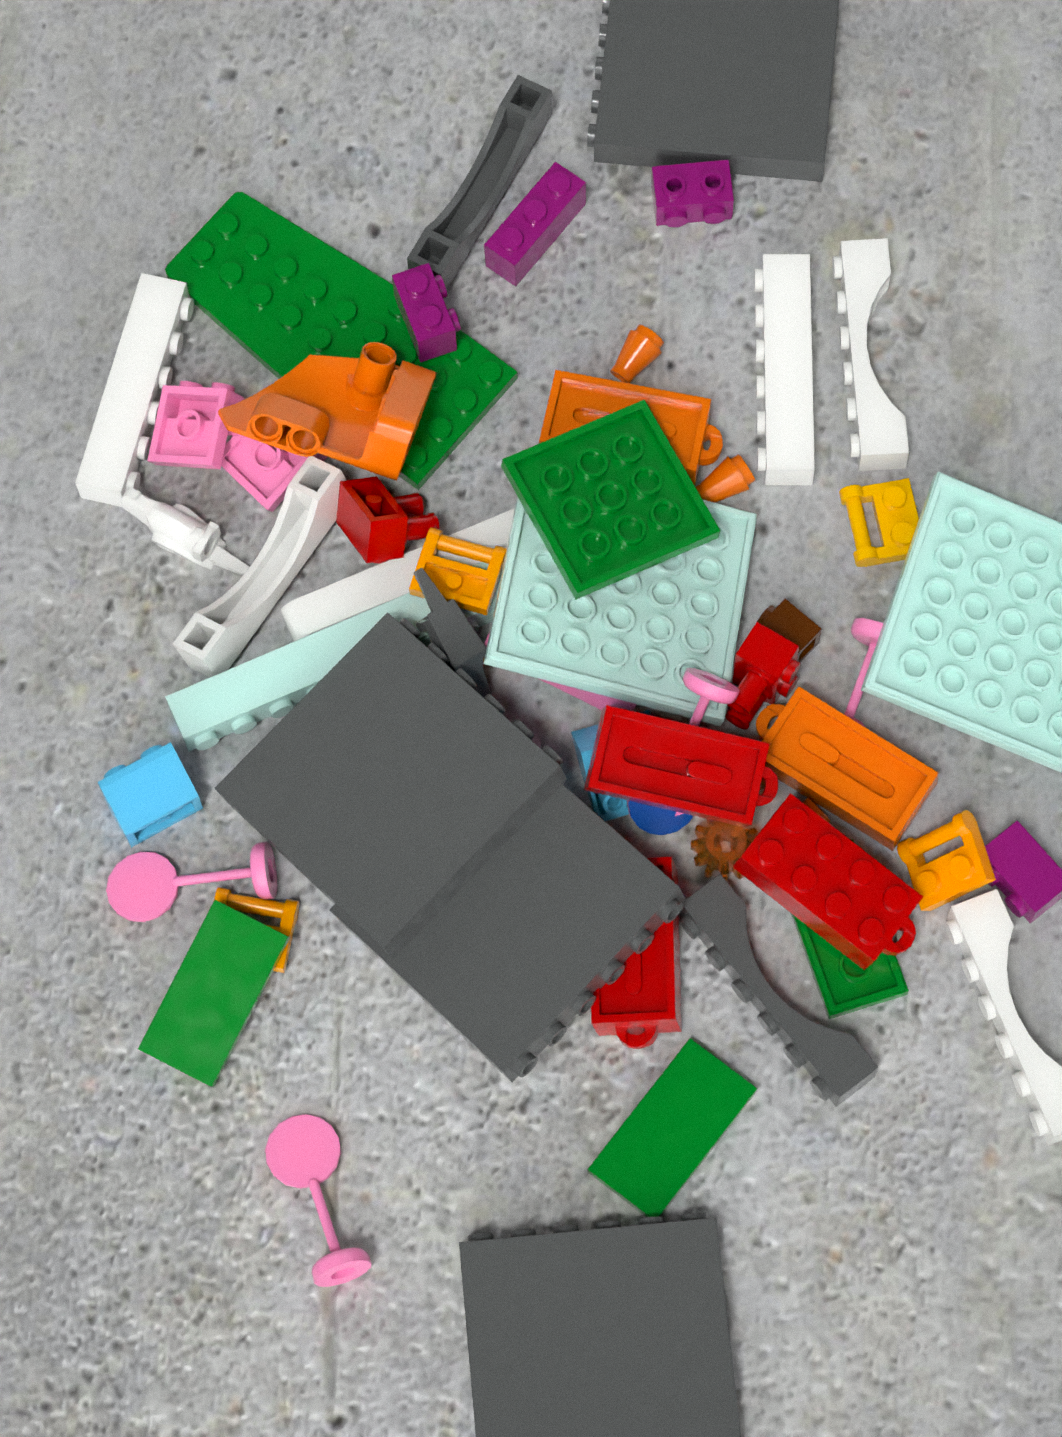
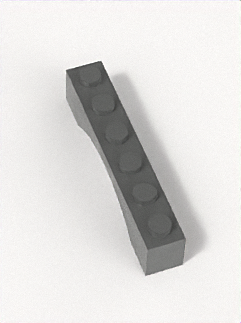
M517 75L499 105L485 142L465 180L445 209L424 229L407 257L408 269L429 263L433 275H441L446 290L448 289L552 115V90Z
M721 874L717 875L683 901V908L680 912L682 918L679 919L682 928L692 939L699 937L707 947L705 955L710 963L718 971L725 969L733 979L731 987L736 995L745 1004L751 1001L760 1013L757 1015V1019L762 1027L771 1036L777 1034L786 1045L783 1048L786 1056L795 1067L800 1068L803 1066L813 1078L810 1080L812 1088L823 1101L830 1099L837 1107L876 1077L879 1067L852 1034L831 1030L808 1020L789 1007L770 987L759 970L750 948L746 928V905Z

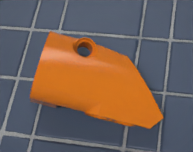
M370 342L362 347L359 358L310 354L273 384L236 404L220 408L218 415L228 431L303 457H310L319 453L397 481L437 372L404 360L400 366L395 365L397 355L391 347L379 342Z

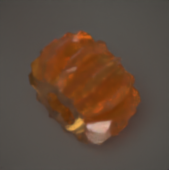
M707 819L708 827L697 825L695 834L698 838L691 840L690 849L698 853L693 861L695 866L707 864L704 874L707 878L712 877L716 871L721 872L726 881H728L729 872L731 871L736 878L740 880L744 878L742 874L733 868V865L757 836V829L755 827L744 829V827ZM722 841L729 842L730 852H722Z

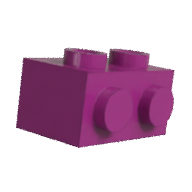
M729 160L652 166L651 188L656 226L681 227L686 223L693 222L717 224L726 219H732L734 198Z
M429 263L392 275L394 297L420 363L456 351V332L460 331L461 327L455 309L447 310L443 300L448 295L441 275L434 276Z
M1018 820L985 846L996 879L988 883V885L991 887L996 885L1006 896L1004 901L1014 915L1019 918L1024 916L1031 924L1062 899V869Z

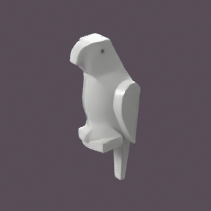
M128 487L122 496V508L149 527L153 534L151 540L160 548L209 570L216 565L241 576L248 570V565L224 550L227 544L220 537L219 525L211 521L207 524L193 511L181 504L170 506L166 503L152 500L134 488Z

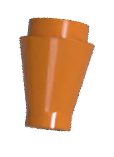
M639 324L635 331H629L616 363L610 370L611 374L621 382L630 384L642 370L662 353L660 348L664 341L651 329Z
M737 454L731 459L727 456L696 486V489L703 500L716 503L749 490L748 485L753 483L755 478L742 457Z

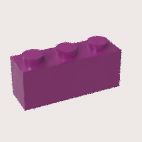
M554 162L484 244L485 266L516 287L586 205V182L557 162Z

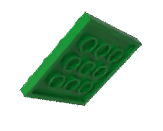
M645 400L502 459L501 468L575 600L715 540L721 532Z

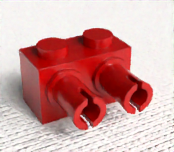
M377 476L340 481L336 523L366 563H383L392 559L404 558L407 541L426 538L430 527L440 529L438 518L434 512L423 515V500L418 492L392 497Z
M756 622L735 655L732 682L738 685L737 688H739L740 692L735 702L728 704L731 709L726 713L725 717L730 723L740 729L747 730L763 702L776 704L781 695L785 698L790 695L799 677L796 674L801 665L797 661L799 651L797 644Z

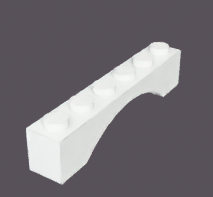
M888 238L841 241L839 256L832 257L833 279H840L841 291H836L835 302L837 315H844V326H839L840 350H847L848 362L842 363L843 385H850L851 397L846 398L845 402L847 421H854L855 434H849L850 457H857L858 471L906 469L909 456L906 416L891 403L879 386L871 368L867 350L868 323L876 306L887 293L890 282L891 267Z
M313 456L307 458L288 484L275 525L252 565L240 580L222 597L209 606L195 612L173 642L174 647L188 667L209 678L229 670L336 521L340 481H346L341 469Z
M995 889L951 906L947 916L948 921L944 925L953 945L959 944L965 957L961 960V964L966 978L970 983L976 982L982 995L978 997V1003L983 1016L987 1021L992 1019L998 1031V1035H995L998 1050L1004 1059L1010 1058L1016 1073L1012 1074L1015 1088L1020 1097L1027 1096L1033 1111L1029 1113L1032 1126L1038 1136L1044 1135L1048 1145L1062 1140V1066L1044 1053L1028 1034L1017 1014L1010 994L1007 973L1008 947L1014 925L998 890Z

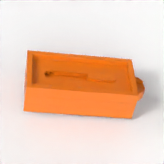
M555 370L539 443L645 400L694 486L696 485L699 467L710 465L718 460L723 448V439L720 431L715 426L709 424L711 399ZM709 440L711 443L708 450H705L704 443Z
M799 686L786 706L781 704L766 706L759 713L756 720V732L762 742L770 743L765 766L769 767L776 774L778 780L891 851H894L937 785L938 772ZM778 717L772 727L767 729L771 720Z

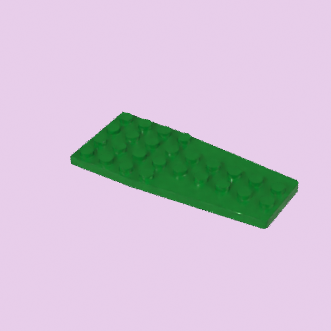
M243 192L234 193L165 268L167 279L186 282L189 297L194 299V304L278 379L290 372L310 354L359 358L362 347L370 342H379L391 347L397 355L395 362L397 366H400L404 360L437 372L414 439L399 477L418 491L518 379V372L461 330L456 332V351L420 363L394 297L393 284Z

